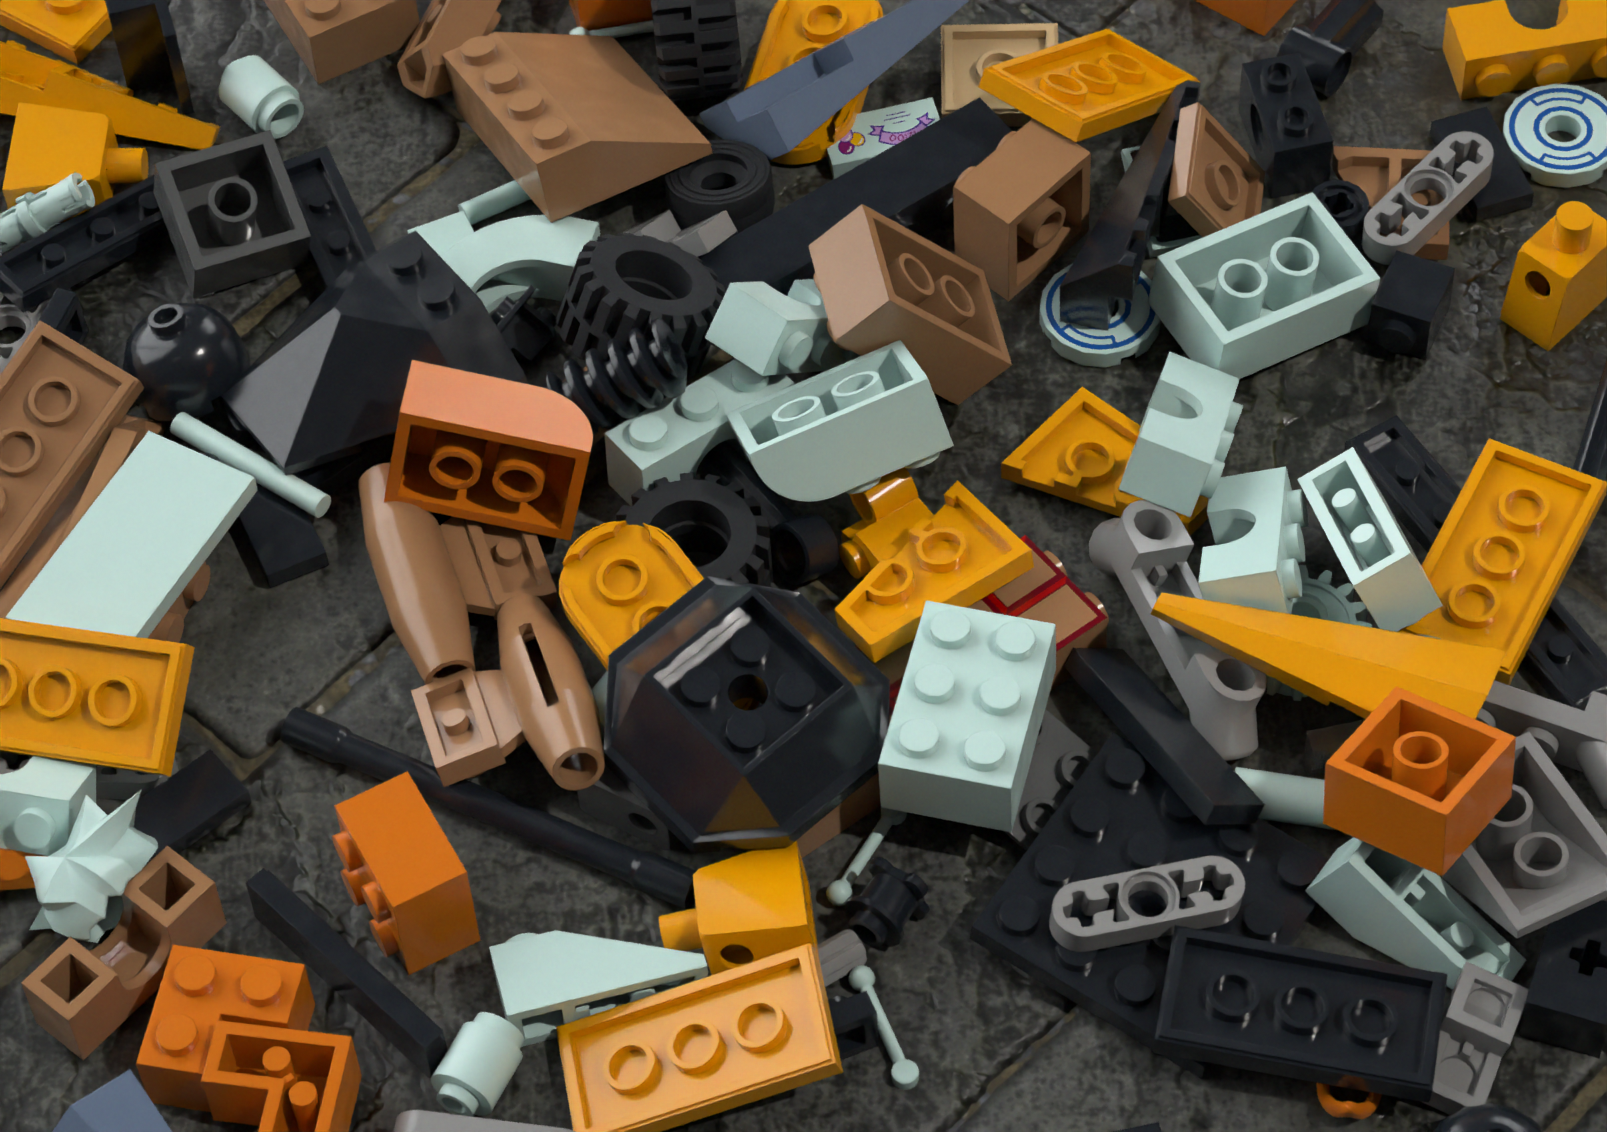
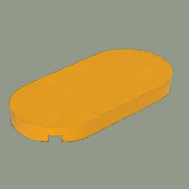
M778 0L769 14L744 90L863 25L883 17L879 1ZM869 85L790 152L769 161L795 165L810 163L827 157V148L848 134L856 120L857 114L861 113Z
M613 521L598 525L585 532L571 545L562 563L563 570L559 579V595L566 616L607 671L609 654L704 579L678 544L666 532L643 523L644 527L627 525V521ZM741 698L735 701L733 705L742 710H754L757 708L759 701L753 698Z

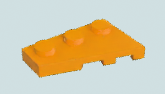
M1081 387L1001 463V478L1121 517L1123 511L1130 503L1144 500L1118 489L1141 426L1084 387ZM1199 496L1191 517L1175 512L1181 519L1189 536L1208 519L1207 508L1209 498L1205 496Z
M958 480L944 494L945 504L931 519L922 517L908 531L910 541L892 559H882L834 609L838 627L873 663L915 639L926 600L967 608L1034 568L1032 550Z

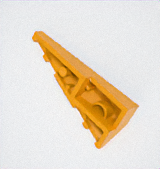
M7 40L4 43L0 41V113L16 116L18 103H30L105 114L111 118L114 132L118 135L200 150L213 147L217 139L220 126L216 124L205 123L177 113V108L165 103H159L156 106L133 98V90L61 60H53L27 51L26 46L18 42Z
M1162 592L1151 611V615L1328 706L1330 701L1364 719L1378 707L1396 686L1476 719L1506 652L1497 648Z

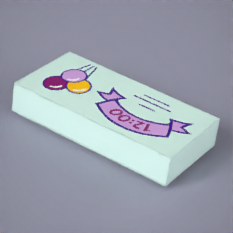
M933 98L857 114L856 120L848 134L827 148L826 159L833 179L939 121L940 117Z

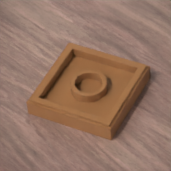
M1199 102L1181 108L1168 202L1202 237L1260 214L1265 171Z

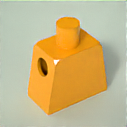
M18 103L2 188L7 207L9 209L16 205V198L28 192L37 194L59 183V181L75 172L80 173L82 181L86 180L90 185L95 197L94 206L113 197L115 184H137L148 178L146 148H119L112 120L105 114L38 104ZM73 215V216L69 217L68 219H66V220H64V221H62V222H60V223L66 222L67 220H69V219H71V218H73V217H75V216Z
M1570 201L1562 204L1557 209L1556 215L1526 241L1519 250L1500 319L1546 351H1550L1607 298V220L1582 202ZM1550 289V294L1546 296V291Z
M797 840L789 847L755 849L699 868L693 874L696 908L659 916V927L664 948L680 951L703 948L711 976L808 943L812 944L819 957L810 884Z

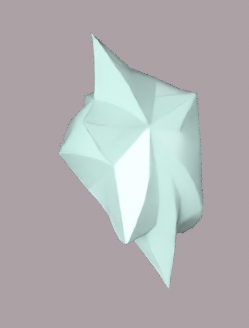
M142 789L109 815L86 794L66 846L47 857L25 856L34 880L38 902L42 905L29 930L52 928L53 931L67 937H72L74 940L98 943L105 931L116 927L123 911L121 896L128 882L144 868L158 849V842L155 838L133 828L136 806Z

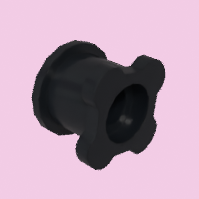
M874 857L867 866L868 871L873 875L872 880L860 896L855 895L847 900L844 910L849 919V929L853 930L863 943L871 947H880L881 945L894 947L903 940V927L911 917L922 920L930 911V907L924 898L929 888L919 876L913 873H906L894 867L888 860L882 857Z

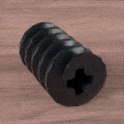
M660 317L651 321L654 339L651 341L641 329L636 327L629 332L632 347L630 351H627L620 340L613 338L607 342L609 361H605L599 351L592 348L585 353L587 371L584 372L577 361L572 358L563 363L566 381L562 382L555 373L547 371L546 381L548 389L568 398L583 411L589 420L593 436L598 433L599 426L610 429L620 422L621 416L632 419L641 413L642 406L653 409L663 402L664 395L676 398L685 392L687 384L686 359L675 335Z

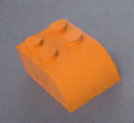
M412 360L399 412L384 502H405L429 512L571 541L592 448L593 432L586 415L575 403L552 390Z

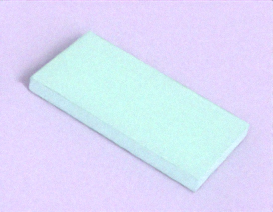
M148 431L13 606L6 619L148 638L258 491L255 477Z

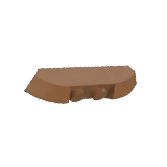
M432 0L397 64L403 87L423 98L434 97L452 91L443 53L462 46L464 42L471 38L489 35L501 18V14L496 11L501 0Z

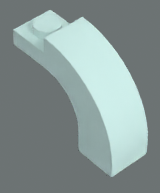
M545 215L511 218L471 233L452 246L441 258L481 299L488 313L495 310L507 296L514 301L520 299L531 285L536 288L531 298H547L562 301L579 252H582L583 246L590 240L597 241L598 236H600L599 222L568 216L552 223Z

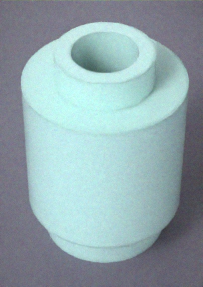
M250 55L237 59L224 70L218 91L221 101L256 133L271 130L273 138H281L296 128L304 111L303 104L299 100V93L261 57Z
M480 1012L476 1015L473 1022L464 1023L431 1077V1084L438 1093L436 1096L438 1103L448 1112L455 1115L471 1117L473 1115H489L522 1060L520 1048L524 1043V1036L520 1030L506 1019L488 1012Z

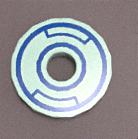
M1550 84L1532 88L1517 97L1505 113L1502 135L1519 166L1524 171L1531 173V180L1545 186L1571 188L1591 184L1603 176V171L1607 169V101L1601 95L1581 86ZM1553 131H1566L1574 135L1576 139L1569 142H1558L1547 134Z
M1072 264L1056 273L1042 291L1040 326L1043 334L1045 331L1046 336L1051 340V347L1060 356L1080 365L1105 368L1120 365L1121 358L1130 357L1134 353L1135 358L1148 351L1159 335L1161 320L1148 304L1152 281L1142 271L1139 275L1133 300L1117 298L1114 307L1116 315L1111 318L1108 331L1060 322L1059 287Z

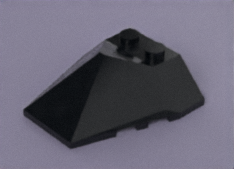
M414 231L397 238L347 268L222 395V399L226 407L287 476L362 452L360 443L396 432L412 360L528 384L526 375L481 299L421 235Z

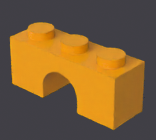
M1505 0L1447 8L1442 49L1460 99L1465 100L1483 96L1492 97L1502 93L1556 83L1561 84L1598 77L1607 78V0H1560L1557 24L1555 27L1548 29H1531L1516 22L1510 15Z

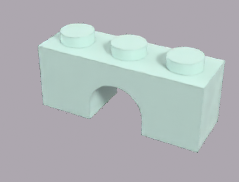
M814 279L794 280L787 296L763 281L730 283L705 336L707 340L761 376L827 371L861 356L853 351L841 349L830 337L826 326L828 317L824 302Z
M1169 352L1139 429L1140 433L1118 489L1188 517H1191L1200 495L1211 499L1223 472L1224 461L1234 437L1233 432L1243 409V405L1233 402L1240 379Z
M732 360L688 385L685 392L679 397H667L659 406L653 409L648 408L636 417L604 433L608 484L632 506L631 495L640 488L648 492L653 490V481L667 477L669 482L679 481L681 473H694L695 479L697 468L704 456L713 447L725 440L748 462L749 458L733 432L726 413L792 386L794 382L786 374L761 376L739 360Z
M1286 467L1220 477L1212 498L1208 500L1207 515L1216 545L1203 547L1198 583L1203 599L1292 614L1293 598L1302 597V580L1298 562L1305 561V545L1301 528L1308 527L1307 505L1302 489L1292 490Z
M33 755L23 768L11 773L0 774V848L50 856L66 846L86 794L96 803V765Z

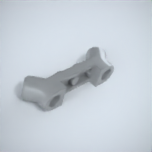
M1138 500L1130 503L1123 511L1121 518H1113L1102 522L1094 529L1089 541V556L1092 564L1103 574L1119 578L1189 708L1190 723L1225 761L1250 756L1258 748L1256 706L1266 690V675L1151 615L1152 608L1161 592L1203 599L1199 583L1186 561L1194 543L1181 519L1173 510L1147 500Z
M1424 634L1419 635V636L1437 638V637H1433V636H1429V635H1424ZM1494 680L1475 720L1516 737L1530 732L1552 762L1584 773L1602 807L1607 810V695L1593 691L1585 711Z

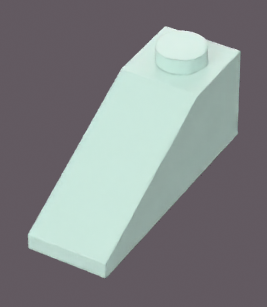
M1354 837L1337 848L1305 890L1352 937L1408 967L1448 974L1446 987L1452 990L1466 961L1510 981L1514 979L1526 961L1509 942L1438 874Z
M557 930L542 934L523 933L511 937L505 943L489 947L505 1018L523 1034L524 1043L522 1047L557 1038V1026L708 977L704 954Z

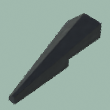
M1188 80L1176 85L1059 287L1060 322L1108 331L1117 298L1133 300L1150 237H1160L1169 206L1168 196L1180 109L1198 102L1200 82Z

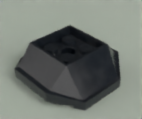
M707 576L609 654L603 749L604 763L692 853L720 852L721 848L765 849L789 847L879 772L878 762L889 728L890 680L801 593ZM741 698H753L760 701L763 705L754 710H742L734 706L733 703Z

